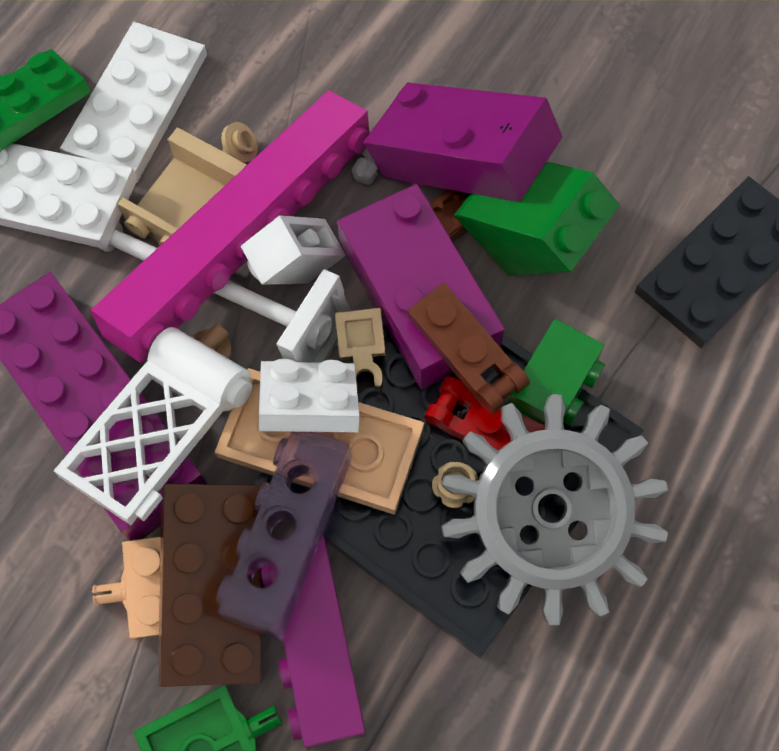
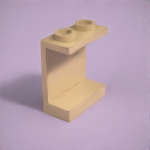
M177 127L167 139L174 158L139 204L136 205L123 197L118 202V206L126 220L124 225L136 236L143 239L149 236L161 245L245 168L247 164Z

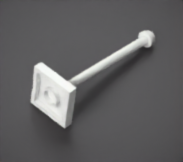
M119 222L107 248H100L106 252L117 248L143 261L157 249L123 233L122 225ZM325 269L322 270L297 311L231 281H228L221 290L214 292L223 298L286 326L276 345L283 359H290L295 362L321 363L328 360L338 344L335 313L351 311L344 295L345 291L340 276Z

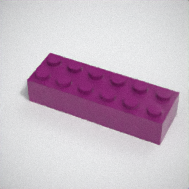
M51 271L0 304V361L67 455L131 379ZM140 393V404L148 403ZM156 413L141 416L143 434L167 429ZM133 418L116 421L109 429V441L134 436ZM165 441L145 445L146 465L162 462L170 453V442ZM135 448L110 453L112 472L137 467ZM102 455L85 458L76 468L83 478L103 474ZM188 456L165 483L207 485ZM138 478L113 483L114 500L126 507L139 491ZM104 485L96 487L104 492ZM162 488L158 491V493L161 494V496H162ZM161 501L145 521L137 517L132 525H129L104 508L120 532L129 541L143 539L161 526Z

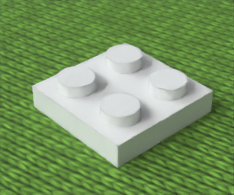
M290 359L261 361L259 431L358 433L359 406L355 363H343L338 360H325L321 363L295 362Z

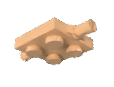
M161 537L122 542L124 571L121 582L93 585L92 593L94 594L111 593L93 596L94 604L97 606L99 604L123 601L128 615L129 639L159 636Z

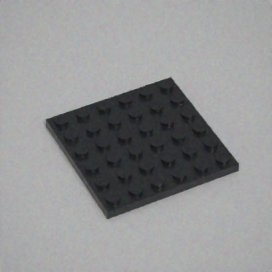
M383 325L386 356L372 357L373 362L381 369L382 386L381 388H375L374 376L367 371L361 372L356 379L358 402L424 422V431L396 514L378 510L263 472L253 484L261 485V493L315 534H323L328 544L481 659L532 588V585L527 584L525 586L519 604L510 614L499 610L497 604L499 593L509 579V573L497 564L491 567L480 579L469 583L460 574L467 561L479 556L485 548L478 533L467 534L458 539L444 537L441 526L452 519L472 517L474 515V501L471 503L465 502L459 508H450L442 503L441 497L435 496L432 489V481L435 476H438L439 468L449 462H461L469 465L475 470L478 476L477 480H479L486 464L481 458L469 452L461 439L436 428L424 419L430 404H436L441 395L438 389L444 378L420 389L386 326ZM503 335L501 349L512 362L516 363L524 371L533 355ZM492 367L481 375L490 385L500 378ZM455 373L449 376L460 380ZM583 388L577 397L584 402L571 426L563 423L564 430L581 433L587 415L595 407L603 405L609 408L608 423L601 431L598 442L611 453L624 440L641 436L644 431ZM509 396L504 399L505 405L508 404ZM456 404L452 413L454 416L464 420L469 409ZM570 472L565 475L563 484L567 490L574 491L579 487L580 480L575 473ZM520 477L515 483V489L518 494L525 496L531 492L532 483L527 477ZM555 494L545 495L538 504L539 515L548 523L558 521L565 511L562 499ZM574 521L569 525V535L579 521ZM532 525L524 526L520 531L521 540L525 544L535 541L537 537L536 529Z

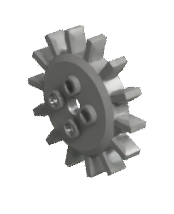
M551 394L547 397L544 406V430L532 433L527 431L521 412L513 403L501 407V422L508 430L511 442L500 450H496L483 436L470 431L462 441L469 452L481 458L486 464L479 480L475 481L460 474L444 476L442 486L452 493L468 494L474 497V515L465 519H452L441 526L443 536L458 539L467 534L478 533L485 548L479 556L467 561L460 574L469 583L480 579L491 567L497 564L509 573V579L499 593L497 604L498 609L507 614H510L519 604L521 594L527 584L543 588L542 613L545 622L549 625H560L563 614V589L580 586L586 605L596 615L601 617L609 613L607 597L600 589L597 578L610 568H613L624 581L642 587L648 578L638 565L630 562L622 554L630 537H637L647 543L666 542L668 532L656 524L640 523L635 520V501L642 498H656L667 492L666 481L646 479L636 484H630L629 478L623 469V466L629 460L639 456L648 444L645 438L637 436L624 440L611 453L598 442L601 431L608 423L610 409L603 405L595 407L587 415L581 433L564 430L563 417L565 405L562 395ZM570 472L575 473L580 480L579 487L574 491L567 490L563 484L565 475ZM520 477H527L532 483L531 492L525 496L518 494L515 489V483ZM547 494L559 496L565 506L563 516L553 523L544 521L538 512V504ZM580 521L584 525L585 532L580 539L575 540L570 537L568 528L572 522ZM526 525H532L537 531L535 541L530 544H525L520 538V531Z

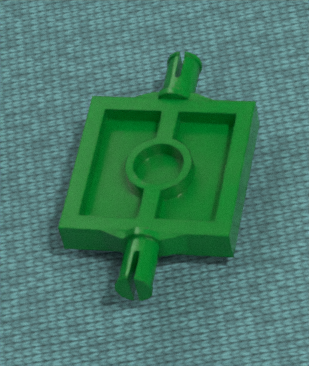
M223 685L133 731L141 751H257L256 738L283 724L281 718L276 716L278 712L274 705L247 719L237 709L228 686Z

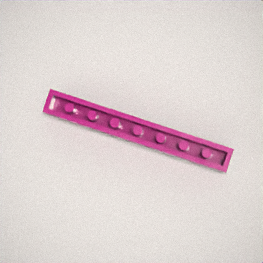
M330 90L324 93L90 310L102 337L138 362L142 363L146 360L152 343L163 330L169 327L178 328L184 321L193 318L199 307L215 291L221 290L227 284L230 277L248 261L241 248L242 244L279 215L293 216L302 206L308 205L315 197V194L330 179H334L339 175L346 163L356 154L364 151L366 147L363 142L370 133L368 111Z

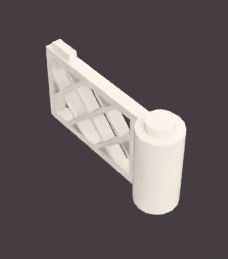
M175 327L163 330L150 347L148 361L54 469V472L59 478L129 525H132L137 517L145 521L163 499L158 491L223 411H230L235 407H241L248 400L252 391L250 372ZM151 380L164 387V400L140 404L139 394ZM172 392L178 395L179 397L173 398ZM194 405L203 410V413L194 424L176 427L174 409ZM166 411L168 429L143 434L141 416ZM133 418L134 436L109 441V429L116 421ZM169 441L170 453L162 462L146 465L144 446ZM135 448L137 467L112 472L110 453ZM102 455L103 474L81 478L74 473L85 458ZM138 478L139 491L126 507L114 500L113 483ZM104 485V492L96 487Z

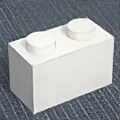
M279 215L241 245L248 259L247 265L250 272L262 285L308 284L318 277L323 269L327 270L346 256L326 219Z

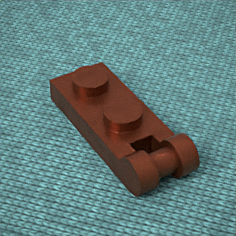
M445 282L441 283L407 310L406 316L489 413L495 414L505 405L504 399L512 392L518 394L530 385L529 378L525 372L510 360ZM491 367L500 376L492 385L487 383L481 376Z

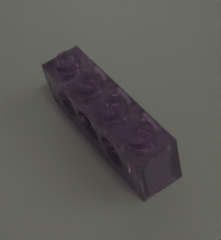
M292 431L289 439H281L274 455L273 465L277 466L273 479L271 483H263L256 498L255 510L259 511L252 529L245 528L238 541L236 556L240 557L234 574L233 576L227 574L224 577L217 593L216 603L220 604L218 613L226 621L282 641L352 461L350 444L316 432ZM308 476L315 480L313 487L306 493L296 494L289 490L290 484L297 477ZM288 520L296 524V530L290 538L275 540L271 537V531L278 522ZM272 566L277 569V578L271 586L267 588H256L253 586L252 579L259 568Z

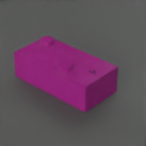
M407 82L363 144L384 178L521 202L563 136L549 102L545 97Z
M418 184L412 185L337 220L340 246L374 307L381 309L382 321L420 389L454 374L453 370L406 316L408 309L441 283L445 282L501 348L504 335L503 325Z

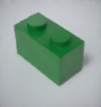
M554 319L524 369L525 374L529 378L530 385L518 394L512 392L509 395L508 404L513 403L521 414L545 425L544 406L547 397L551 394L562 395L565 405L563 423L571 426L584 403L577 398L584 385L593 388L606 365L599 361L605 344Z

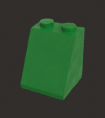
M547 161L521 202L470 194L454 214V217L508 276L571 272L620 204L594 172Z

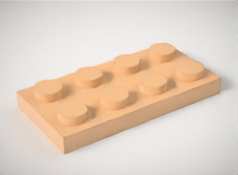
M248 368L251 376L250 383L252 384L251 394L241 407H235L231 410L214 452L217 458L378 510L396 514L424 431V422L358 402V433L259 431L260 372Z

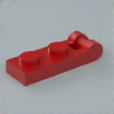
M449 376L444 378L438 389L441 395L437 403L430 404L424 415V419L428 423L461 440L470 431L479 434L496 450H500L511 442V436L501 422L500 409L495 414L489 413L462 381ZM456 404L469 409L464 420L454 416L452 413ZM521 414L523 423L529 433L544 430V424Z

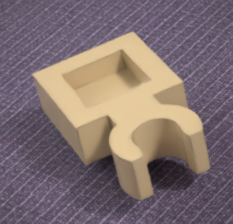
M373 308L335 313L340 360L353 359L356 379L361 372H370L374 376L375 388H381L383 381L382 372L379 366L373 362L372 358L386 356L381 309Z

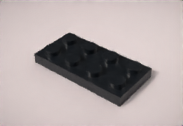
M748 176L637 285L634 293L697 346L702 348L779 270V199Z

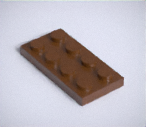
M164 484L162 486L163 499L161 500L158 686L261 683V485Z

